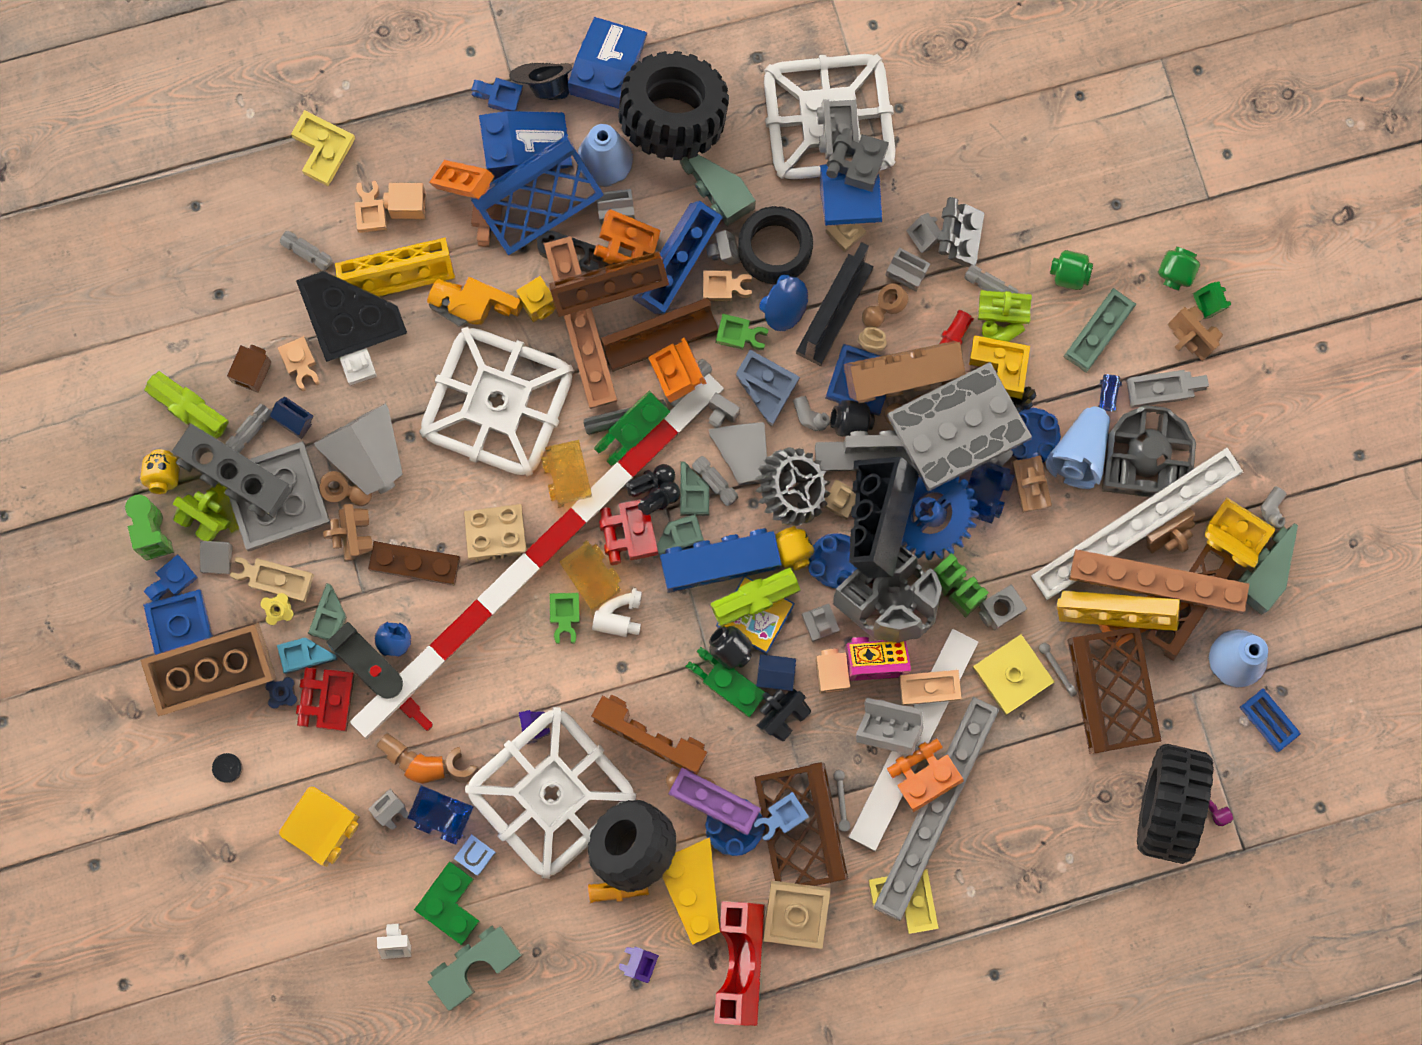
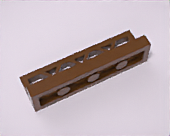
M659 251L549 283L558 317L669 285Z
M707 297L602 337L601 341L611 370L614 372L646 360L649 356L671 344L677 345L682 342L681 339L684 337L690 343L718 332V326L711 312L710 300Z
M1207 543L1189 572L1195 573L1199 566H1201L1202 572L1198 574L1214 575V577L1227 579L1237 563L1232 559L1231 555L1223 550L1218 551ZM1208 552L1224 560L1219 569L1206 571L1204 559ZM1188 603L1190 614L1188 617L1178 619V623H1184L1179 631L1178 628L1177 631H1174L1175 637L1170 645L1155 636L1158 629H1151L1145 639L1164 650V656L1174 661L1208 607L1194 606Z

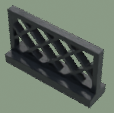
M861 242L854 256L848 254L797 348V355L822 366L874 266L865 262L869 245Z

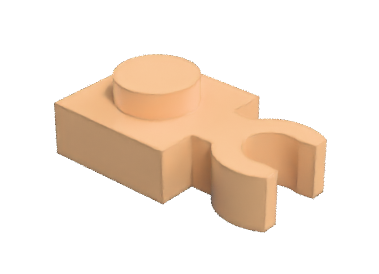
M372 181L373 189L369 193L363 192L362 184L357 183L358 195L363 200V202H355L357 230L359 233L387 230L383 199L375 200L379 195V187L376 181Z
M703 270V299L708 297L710 301H732V293H737L742 298H749L752 296V290L742 289L741 284L751 282L752 276L742 274L737 279H732V271Z
M304 336L278 347L289 375L298 373L296 382L302 391L306 390L303 381L307 377L313 378L316 385L320 384L317 374L309 369V367L316 365V362Z

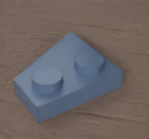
M749 350L736 373L737 379L768 424L773 426L800 377L752 350Z

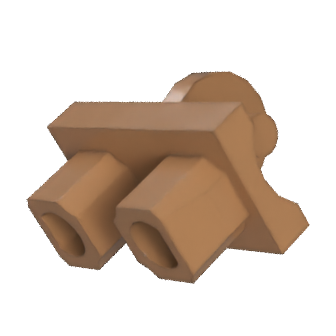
M1197 306L1190 309L1184 307L1168 323L1169 327L1174 331L1173 334L1180 340L1175 348L1180 351L1183 347H1186L1192 354L1195 353L1201 361H1204L1220 345L1219 341L1223 334L1217 327L1211 326L1208 330L1204 328L1200 323L1204 316Z
M1041 456L1012 461L1022 512L1051 507L1052 503Z
M344 504L343 509L338 511L339 520H330L331 529L324 531L323 537L324 539H332L333 549L342 548L343 545L344 561H353L358 556L368 554L373 550L371 536L357 537L356 527H367L369 525V514L367 509H353V504Z
M1191 508L1178 514L1145 536L1147 548L1151 553H1154L1163 546H1165L1167 551H1171L1174 548H1177L1180 552L1188 550L1186 540L1193 537L1190 529L1195 526L1193 521L1195 513Z

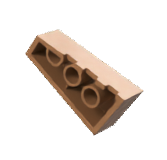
M957 341L843 364L849 396L858 401V403L873 401L875 397L886 395V397L902 395L903 390L914 388V391L927 390L931 388V384L942 382L943 386L966 374L960 342Z

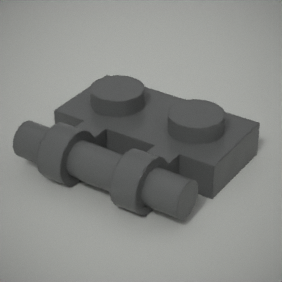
M844 128L841 135L836 138L834 144L836 149L834 154H831L828 159L826 174L830 178H836L838 173L845 174L844 184L872 192L887 153L889 142L862 134L858 143L852 140L853 131L849 128ZM845 154L853 155L852 161L845 160Z
M949 197L947 198L946 207L942 210L941 217L944 219L942 232L938 234L937 242L940 243L938 253L949 255L948 259L963 266H976L984 212L967 204L958 205L959 200L957 198Z

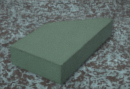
M681 461L680 516H691L694 514L696 516H709V485L686 462Z
M696 514L668 522L657 543L659 555L653 556V559L665 554V550L668 548L681 546L683 550L692 547L694 543L704 541Z
M326 583L308 632L309 635L326 641L344 625L347 618L331 584Z

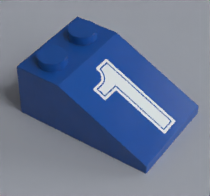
M594 17L577 54L568 81L569 95L619 109L623 78L630 71L631 66L639 61L647 32Z
M504 111L479 115L486 168L494 175L493 179L501 177L562 137L568 136L564 112ZM571 156L562 161L560 169L573 167ZM557 165L551 168L550 170H556Z

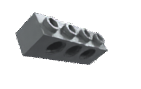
M193 424L189 425L171 452L178 459L176 461L177 465L188 472H191L192 469L197 470L202 474L200 479L214 488L217 484L226 488L224 494L238 503L241 499L250 503L251 505L248 509L262 518L265 514L274 518L293 490L285 481ZM204 453H213L210 463L200 464V458ZM228 468H237V474L233 479H224V473ZM255 482H260L262 484L260 492L250 495L248 493L249 486Z

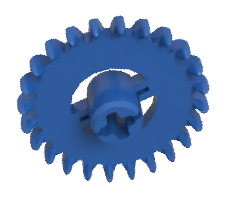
M958 476L928 492L921 477L918 478L901 543L902 546L907 544L906 549L911 553L915 550L914 555L917 559L921 558L924 553L927 560H932L935 553L939 559H943L945 550L949 554H954V545L963 548L964 544L961 539L963 537L971 538V534L967 530L977 526L971 519L978 517L979 513L971 509L978 504V501L975 499L969 500L973 496L974 490L971 488L965 490L968 485L966 479H962L958 483L960 477ZM933 493L943 495L937 501L930 497L922 498L927 494ZM951 505L952 516L946 528L933 534L922 532L928 526L934 528L942 525L947 517L946 509ZM914 508H915V515H916V517L918 518L915 522H914V519H913ZM929 508H932V509H931L932 512H933V515H932V516H929V512H928V509H929Z

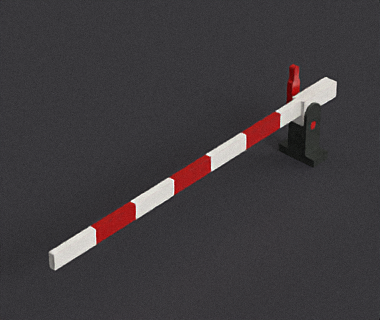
M709 373L704 377L707 382L706 384L700 383L695 386V390L688 393L671 409L670 413L635 447H632L400 674L349 622H346L327 641L330 649L377 695L350 721L366 739L398 708L408 718H414L426 731L433 727L432 722L420 711V706L410 696L621 491L628 481L632 480L705 409L715 392L720 394L724 390Z

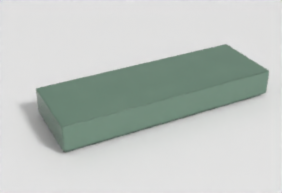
M1113 288L1063 357L1087 373L1136 306V303Z

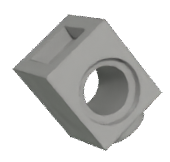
M1011 584L983 601L979 605L981 609L979 616L987 627L991 625L995 631L1024 613L1027 607ZM994 603H1004L1008 609L1007 615H997L993 609Z

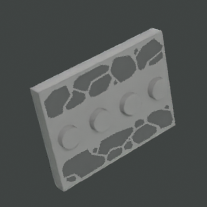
M991 362L889 412L887 415L928 492L1032 438Z

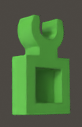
M722 314L715 343L743 350L744 344L747 342L756 350H764L765 344L757 342L755 336L758 334L767 336L768 329L765 327L750 329V320Z
M579 593L550 594V623L559 624L554 633L556 644H560V635L564 632H568L571 635L572 644L576 643L577 636L575 630L571 627V623H580Z

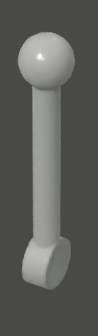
M1042 643L1039 646V651L1046 655L1065 685L1071 697L1075 696L1077 692L1051 654L1050 645Z
M836 770L834 772V779L837 781L841 816L838 827L841 831H848L850 823L846 817L843 788L845 773L842 770Z

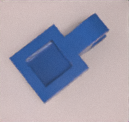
M499 78L495 79L494 85L474 80L471 91H473L472 96L476 98L489 99L488 107L503 112L516 111L523 91V85Z
M177 554L155 572L160 580L148 586L144 592L153 602L158 601L169 590L177 596L198 577Z

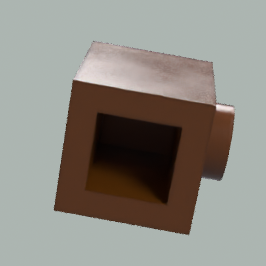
M240 345L227 374L228 379L233 384L259 393L272 363L269 357L265 355L266 351L255 345H250L249 348Z

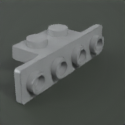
M891 430L881 431L879 435H868L866 431H854L850 433V436H845L844 442H817L815 444V460L821 461L820 470L855 471L853 469L855 460L899 456L916 469L897 433Z

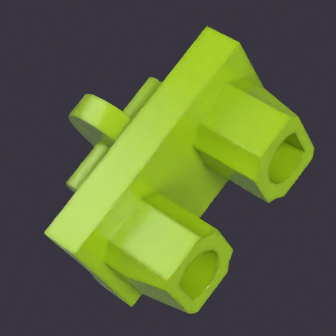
M981 290L978 320L1029 324L1032 295L1011 293L1009 291Z
M214 490L208 491L205 495L197 491L194 497L190 494L184 498L178 496L173 502V505L178 507L173 521L181 526L190 527L194 519H196L201 524L195 534L203 541H212L219 531L227 529L231 521L219 514L222 506L216 502L218 493Z

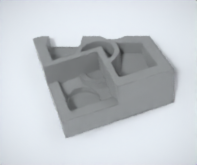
M764 422L709 429V436L714 440L721 452V456L731 468L738 484H760L755 479L757 476L762 475L758 468L765 464L764 460L767 458Z

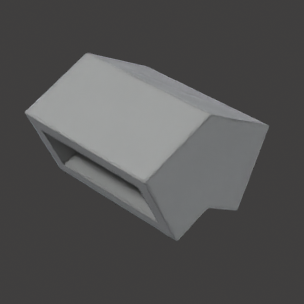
M631 189L603 192L604 196L597 200L600 224H603L605 214L609 209L635 219Z
M899 248L885 276L917 292L930 263Z

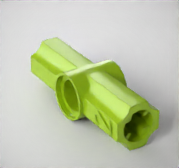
M160 371L153 374L147 381L144 391L159 403L165 405L170 413L185 424H193L215 439L221 437L226 430L229 421L207 406L201 397L187 387H181Z
M788 568L762 580L760 578L738 588V591L710 603L720 627L746 615L753 616L772 607L773 603L796 594L801 589L791 568Z

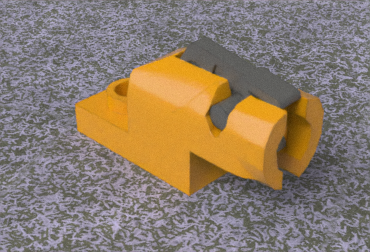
M468 277L463 289H461L462 285L437 279L427 298V303H429L428 305L432 310L459 327L467 322L482 325L492 306H494L496 312L508 317L510 314L518 317L523 307L521 299L471 277Z

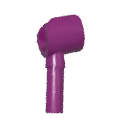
M1210 799L1208 808L1214 823L1218 826L1231 823L1234 818L1230 809L1226 806L1218 810L1216 804Z

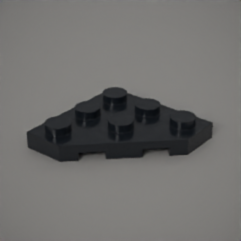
M324 270L296 280L326 362L407 334L398 305Z

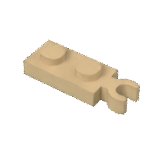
M235 558L234 561L242 564L244 570L240 574L231 572L230 576L233 579L243 581L249 578L248 586L250 588L275 595L284 593L290 599L306 603L314 577L312 573L256 558L255 564L252 566L244 558Z

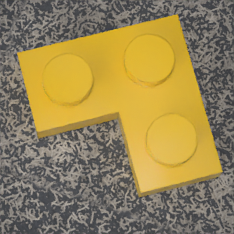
M974 335L969 365L981 367L991 362L994 370H997L996 373L1008 395L1022 399L1030 346Z

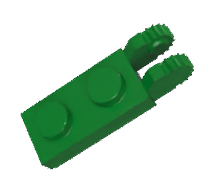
M649 390L609 429V432L597 443L594 450L598 453L605 451L616 438L621 445L607 459L611 466L616 464L627 451L635 447L670 413V410Z
M700 647L697 653L703 660L712 664L714 668L709 674H706L697 664L690 661L685 667L703 680L704 685L750 718L762 702L763 698L761 695L764 691L756 687L754 683L735 669H727L722 666L707 650Z

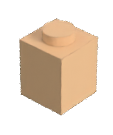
M389 183V192H384L383 204L384 209H388L391 219H425L426 191L423 183Z
M838 649L822 650L821 655L816 656L815 659L819 694L848 691L850 689L846 652L839 653Z

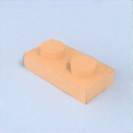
M959 670L899 676L902 705L962 699Z

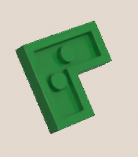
M449 861L414 911L457 943L463 945L480 922L457 904L474 879Z

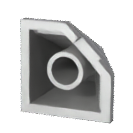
M386 403L363 414L356 420L336 429L314 443L316 448L366 495L377 490L380 494L387 492L395 487L393 481L403 475L389 408Z

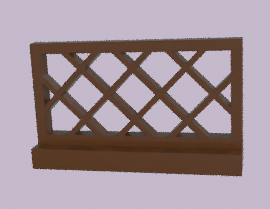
M1130 627L1067 639L1089 754L1162 742L1140 628ZM1133 633L1135 646L1130 654L1116 646V643L1122 635ZM1116 636L1113 642L1106 639L1108 637ZM1100 639L1109 646L1101 659L1091 653L1089 641ZM1112 649L1126 657L1118 671L1104 662ZM1135 653H1137L1138 660L1133 657ZM1093 660L1098 663L1095 668L1093 665ZM1129 661L1140 668L1141 674L1135 683L1121 674ZM1101 666L1115 675L1107 688L1096 680V673ZM1118 678L1132 686L1124 700L1110 691ZM1141 681H1142V683H1143V688H1144V689H1142L1140 686H1138ZM1098 688L1103 691L1101 697L1099 695ZM1135 690L1145 695L1146 704L1141 712L1127 703ZM1106 695L1120 703L1112 717L1102 711L1101 703ZM1124 706L1138 715L1129 729L1116 721ZM1147 709H1148L1149 718L1144 715L1145 712L1147 711ZM1104 717H1105L1107 720H1109V722L1107 723L1106 726H1105ZM1141 718L1151 725L1153 737L1142 739L1133 732ZM1112 724H1115L1125 731L1126 734L1120 743L1109 745L1107 731ZM1129 736H1132L1136 739L1133 741H1127Z
M819 762L754 777L762 818H769L770 815L766 800L772 803L771 806L780 800L787 788L801 797L799 799L800 804L806 800L814 806L815 814L809 823L806 821L802 822L807 827L798 841L788 834H784L781 828L776 829L778 833L775 838L767 841L775 881L782 882L781 873L787 864L801 873L795 884L818 886L848 880L825 763ZM807 772L809 785L805 792L801 794L789 786L795 775ZM790 776L786 783L779 779ZM774 779L783 785L775 800L765 795L763 781ZM810 790H811L812 800H810L809 798L806 797V796L808 795V793L810 792ZM816 819H817L818 829H816L815 827L812 826V825L814 824V822H815ZM764 824L765 834H768L769 826ZM810 829L819 834L821 844L815 853L801 844ZM781 835L795 844L786 858L778 854L775 848V844ZM798 847L812 855L804 870L789 861ZM822 849L824 859L818 855ZM778 858L784 861L780 868ZM816 858L826 864L828 877L815 879L807 873ZM804 876H806L807 878H809V879L811 880V881L801 882V880L803 879Z

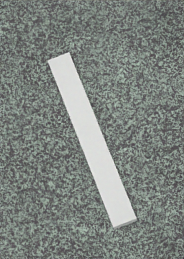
M1223 449L1038 570L1031 577L1046 600L1050 599L1076 582L1069 580L1075 549L1114 557L1243 473V470L1229 449Z
M952 629L931 672L959 670V679H961L978 641ZM949 701L914 704L913 707L922 711L924 727L915 751L919 749L918 746L924 742L929 743ZM891 751L848 838L876 851L903 796L897 785L906 780L903 773L892 778L887 768L895 764L897 758L902 755L905 758L908 754ZM918 764L911 767L913 772H915Z

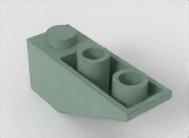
M699 154L691 159L682 157V160H680L682 168L687 175L692 174L697 181L695 186L699 194L703 198L708 197L712 203L710 208L723 216L721 220L724 221L726 226L755 209L756 200L739 176Z
M1295 523L1287 529L1283 526L1272 538L1276 542L1270 550L1264 548L1260 552L1257 566L1253 571L1250 572L1247 569L1237 580L1238 582L1249 584L1246 603L1261 615L1269 611L1286 590L1298 525Z

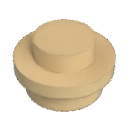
M876 327L865 328L858 337V342L862 348L871 353L884 350L887 343L885 333Z

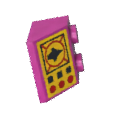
M856 637L851 639L852 643H847L845 646L849 681L899 678L900 675L909 674L911 671L906 641L900 643L886 640L869 642V637Z

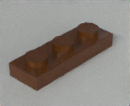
M374 541L368 570L455 586L460 556Z

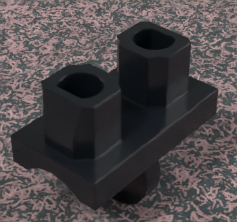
M794 688L793 691L789 690L786 694L779 689L773 696L764 692L761 697L766 703L759 711L765 717L756 726L762 732L770 736L772 735L782 742L785 741L793 731L784 722L789 715L792 714L801 722L811 713V709L804 701L806 696Z

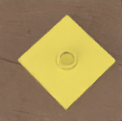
M1022 634L973 666V669L1005 715L1054 683V680Z

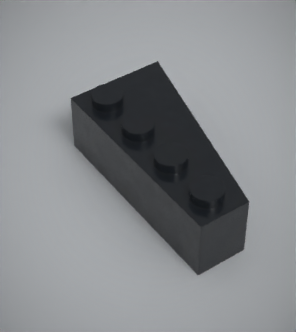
M901 456L855 460L853 469L857 474L856 480L853 481L852 491L856 494L855 505L852 506L851 516L854 518V528L851 529L849 562L868 578L893 577L919 474Z

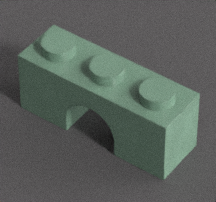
M493 925L478 936L481 939L479 943L472 948L467 944L454 954L457 959L449 966L444 962L430 972L433 978L428 981V984L448 1011L453 1010L475 993L467 979V973L472 964L477 961H485L492 966L497 974H500L523 956L503 927L499 926L495 929Z

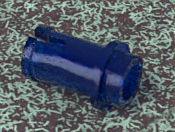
M1104 374L1103 379L1099 381L1102 387L1098 407L1105 411L1115 412L1119 387H1122V382H1120V376Z

